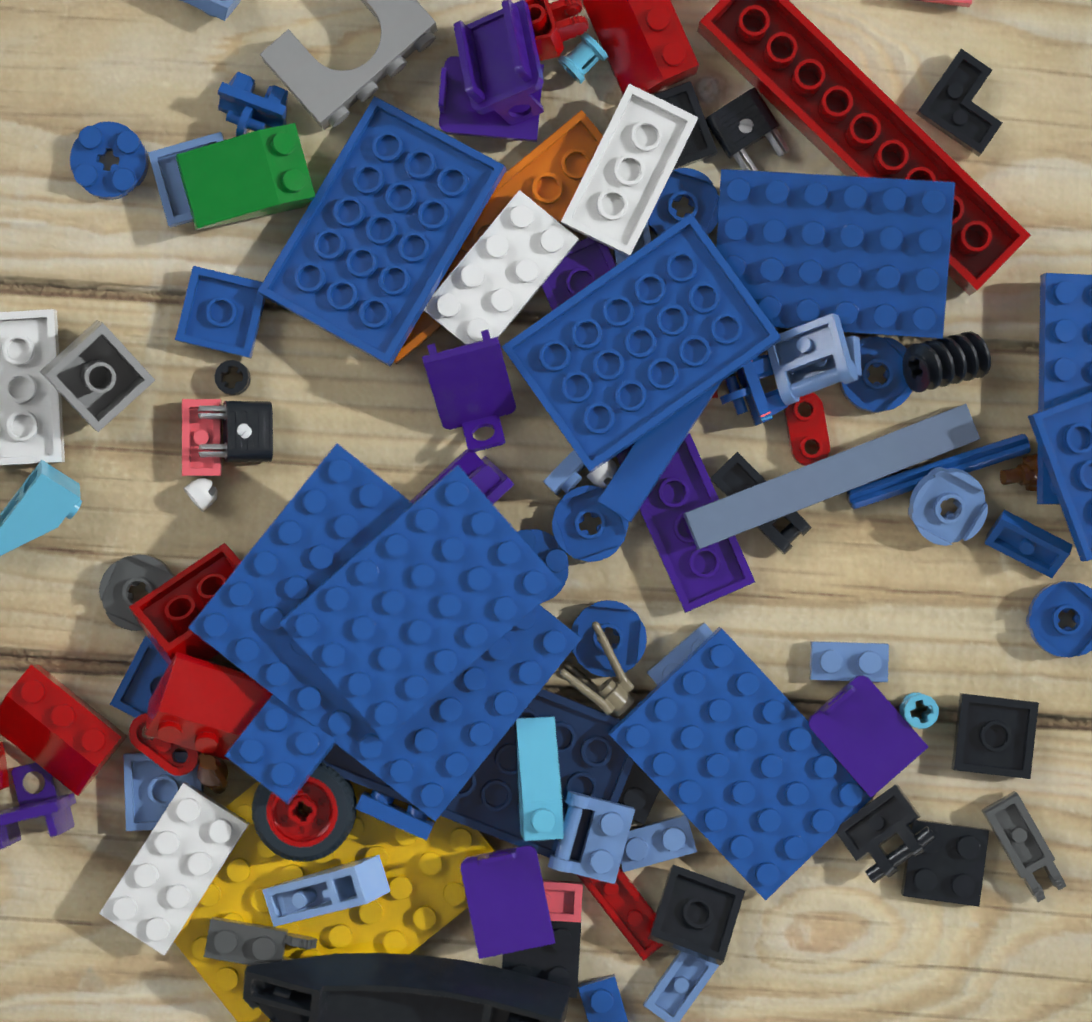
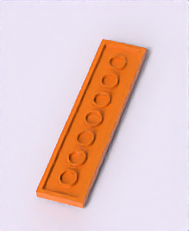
M582 110L504 174L437 289L519 190L561 224V220L603 137L602 133ZM423 311L395 358V364L397 365L442 326Z

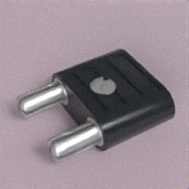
M755 87L705 119L728 158L734 157L742 170L750 169L757 171L756 166L745 149L764 137L767 138L779 157L789 151V147L777 130L780 126Z
M224 401L223 406H199L198 411L223 412L198 414L200 419H223V444H200L198 450H223V452H198L200 457H224L225 462L272 461L273 410L270 401Z

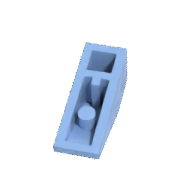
M380 855L348 862L262 890L274 927L364 905L391 892Z

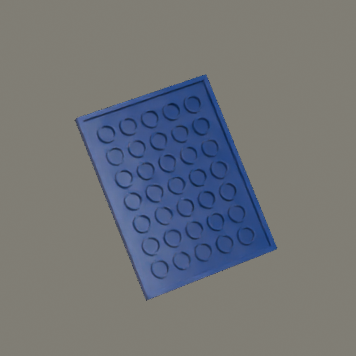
M336 443L189 626V629L314 727L318 726L336 740L335 744L432 820L436 821L582 638L539 604L384 741L279 624L287 614L413 504Z

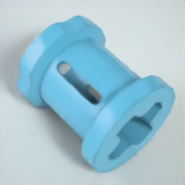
M586 32L580 36L581 42L567 56L561 55L558 58V62L564 70L580 84L585 80L584 75L599 60L604 61L608 57L605 50Z
M915 692L903 698L899 705V713L911 726L918 729H926L937 721L939 707L932 697ZM916 701L927 706V711L921 714V720L916 716L910 715V710L916 708Z

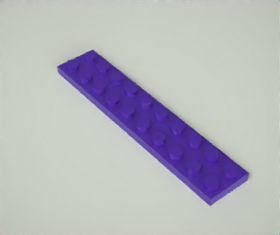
M589 237L576 243L541 286L552 311L616 266L607 246ZM690 432L639 509L684 613L755 583L736 536L697 550L683 514L717 501L719 498ZM635 443L616 455L619 465L622 464Z

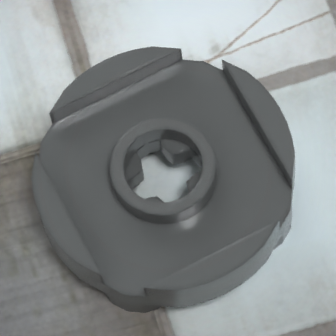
M137 554L116 561L106 570L100 582L99 595L106 610L105 613L113 623L121 628L131 631L143 630L129 606L135 603L132 601L134 595L129 592V588L131 585L138 586L140 582L146 584L145 591L150 593L175 575L164 562L149 555Z

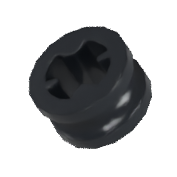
M235 360L221 363L216 369L214 376L217 387L224 393L233 396L245 392L251 382L248 368ZM233 367L239 368L236 372L243 374L242 382H236L235 388H227L229 383L223 382V375L230 374Z

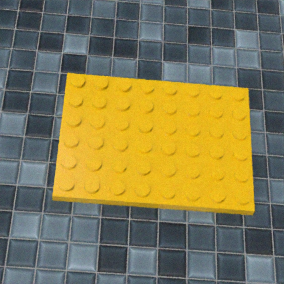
M257 781L226 806L227 809L250 824L174 943L237 1022H269L270 1019L259 1007L252 1009L243 999L245 970L248 965L204 957L209 924L212 917L274 927L262 891L263 889L348 862L380 855L391 892L364 905L275 926L276 928L288 929V933L317 939L316 948L301 949L286 944L284 956L307 958L337 953L411 954L468 908L461 874L462 861L469 856L494 852L496 850L481 831L439 816L436 821L428 817L429 820L435 823L426 841L357 810L350 834L334 852L315 861L297 862L288 860L266 847L255 830L252 819V803L256 789L260 784ZM349 781L353 787L357 804L364 791L370 794L373 791L370 788ZM394 798L393 804L407 810L408 803ZM301 802L298 806V811L308 816L312 808Z

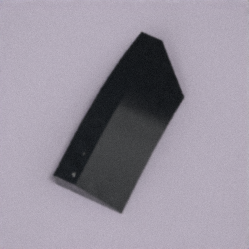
M337 953L248 965L245 970L243 999L252 1009L259 1007L270 1019L269 1022H565L571 986L495 966L458 959L392 953Z

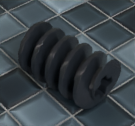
M971 331L943 337V339L937 338L936 340H928L924 343H915L907 348L904 354L902 364L903 375L909 388L915 392H924L926 389L933 390L939 386H949L951 383L958 384L963 380H973L975 377L982 378L988 374L991 368L989 348L978 334Z

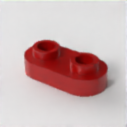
M812 392L801 396L799 402L788 405L784 409L791 454L794 460L802 466L825 459L830 452L823 403ZM800 403L810 405L811 414L808 417H803L799 414L798 406ZM808 440H813L818 445V450L813 455L808 454L804 449V445Z
M147 713L137 716L132 721L129 727L131 743L168 773L181 776L190 773L197 767L199 751L160 739H149L146 737L144 730ZM178 748H183L187 751L188 758L185 762L176 760L175 751Z

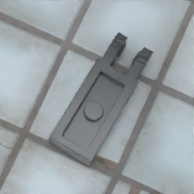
M1014 791L982 809L984 816L1017 874L1024 880L1037 902L1045 899L1044 890L1033 875V872L1044 867L1051 884L1058 891L1066 887L1065 881L1053 862L1056 859L1017 792Z
M212 917L210 919L204 957L246 965L300 959L284 956L286 944L301 949L316 948L317 939L288 933V929Z

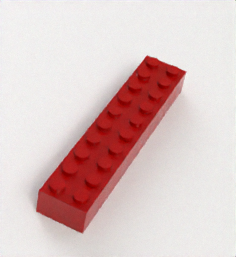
M720 0L700 20L697 32L845 176L955 182L948 276L969 296L976 292L1031 236L789 0Z

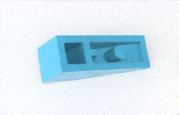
M41 460L0 513V556L58 528L65 518L71 519L82 504L80 484Z
M555 717L518 718L515 721L520 834L524 841L564 839Z

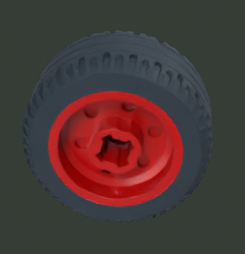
M322 762L319 764L289 804L285 803L262 784H259L256 789L252 803V819L255 830L266 847L282 858L297 862H309L324 858L340 847L353 828L357 809H355L357 803L353 787L349 780L344 779L335 769L329 765L326 767L327 764ZM301 802L312 808L308 816L298 811V806Z

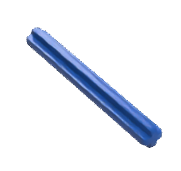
M1020 434L847 491L848 502L852 509H857L913 491L918 482L927 476L932 469L937 467L945 469L956 468L969 473L1031 452L1029 439L1026 434Z

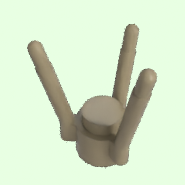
M595 621L592 623V627L619 682L608 679L598 687L570 662L564 664L568 671L562 669L560 675L597 704L607 716L611 715L617 718L633 704L634 698L629 692L635 686L626 677L600 624Z

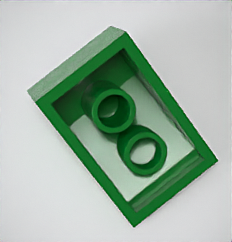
M295 123L253 131L175 156L196 230L304 208L316 197Z

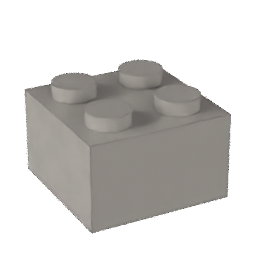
M98 320L40 371L79 415L97 432L104 428L155 381L106 325Z

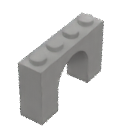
M361 0L380 23L381 39L372 58L355 69L334 70L320 64L289 29L260 53V56L323 130L329 125L334 128L349 116L350 112L348 109L358 100L365 102L376 93L379 88L376 84L387 74L390 77L398 74L406 66L407 61L405 59L416 49L418 52L424 51L436 39L434 35L438 31L436 22L417 0Z

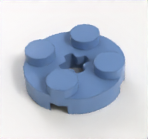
M937 467L932 469L915 486L910 497L908 514L916 529L924 538L934 544L948 546L962 539L967 541L980 531L987 518L988 504L985 502V494L981 484L969 473L956 468L945 469ZM949 498H955L953 503L957 507L954 513L948 511L945 516L940 515L942 512L941 503Z

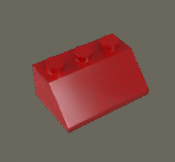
M581 0L600 45L608 55V63L623 95L629 84L649 94H653L697 74L699 63L671 0Z
M223 543L129 606L131 612L168 665L171 663L176 652L204 661H208L219 654L216 649L191 631L189 626L241 563V560L226 543Z
M176 652L149 700L145 735L229 760L225 754L273 694L246 673Z
M31 664L0 704V734L77 796L81 795L128 737L40 665Z

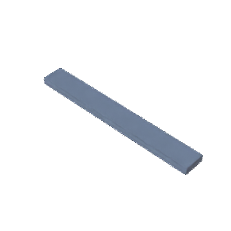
M963 404L691 510L683 515L697 550L975 442L980 439L967 404Z

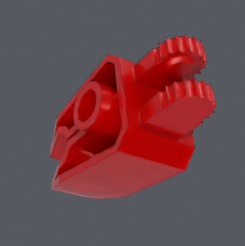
M525 0L529 6L540 61L559 57L564 50V41L575 38L577 35L581 36V34H584L589 29L585 16H578V13L583 10L581 0H558L549 3L548 0Z

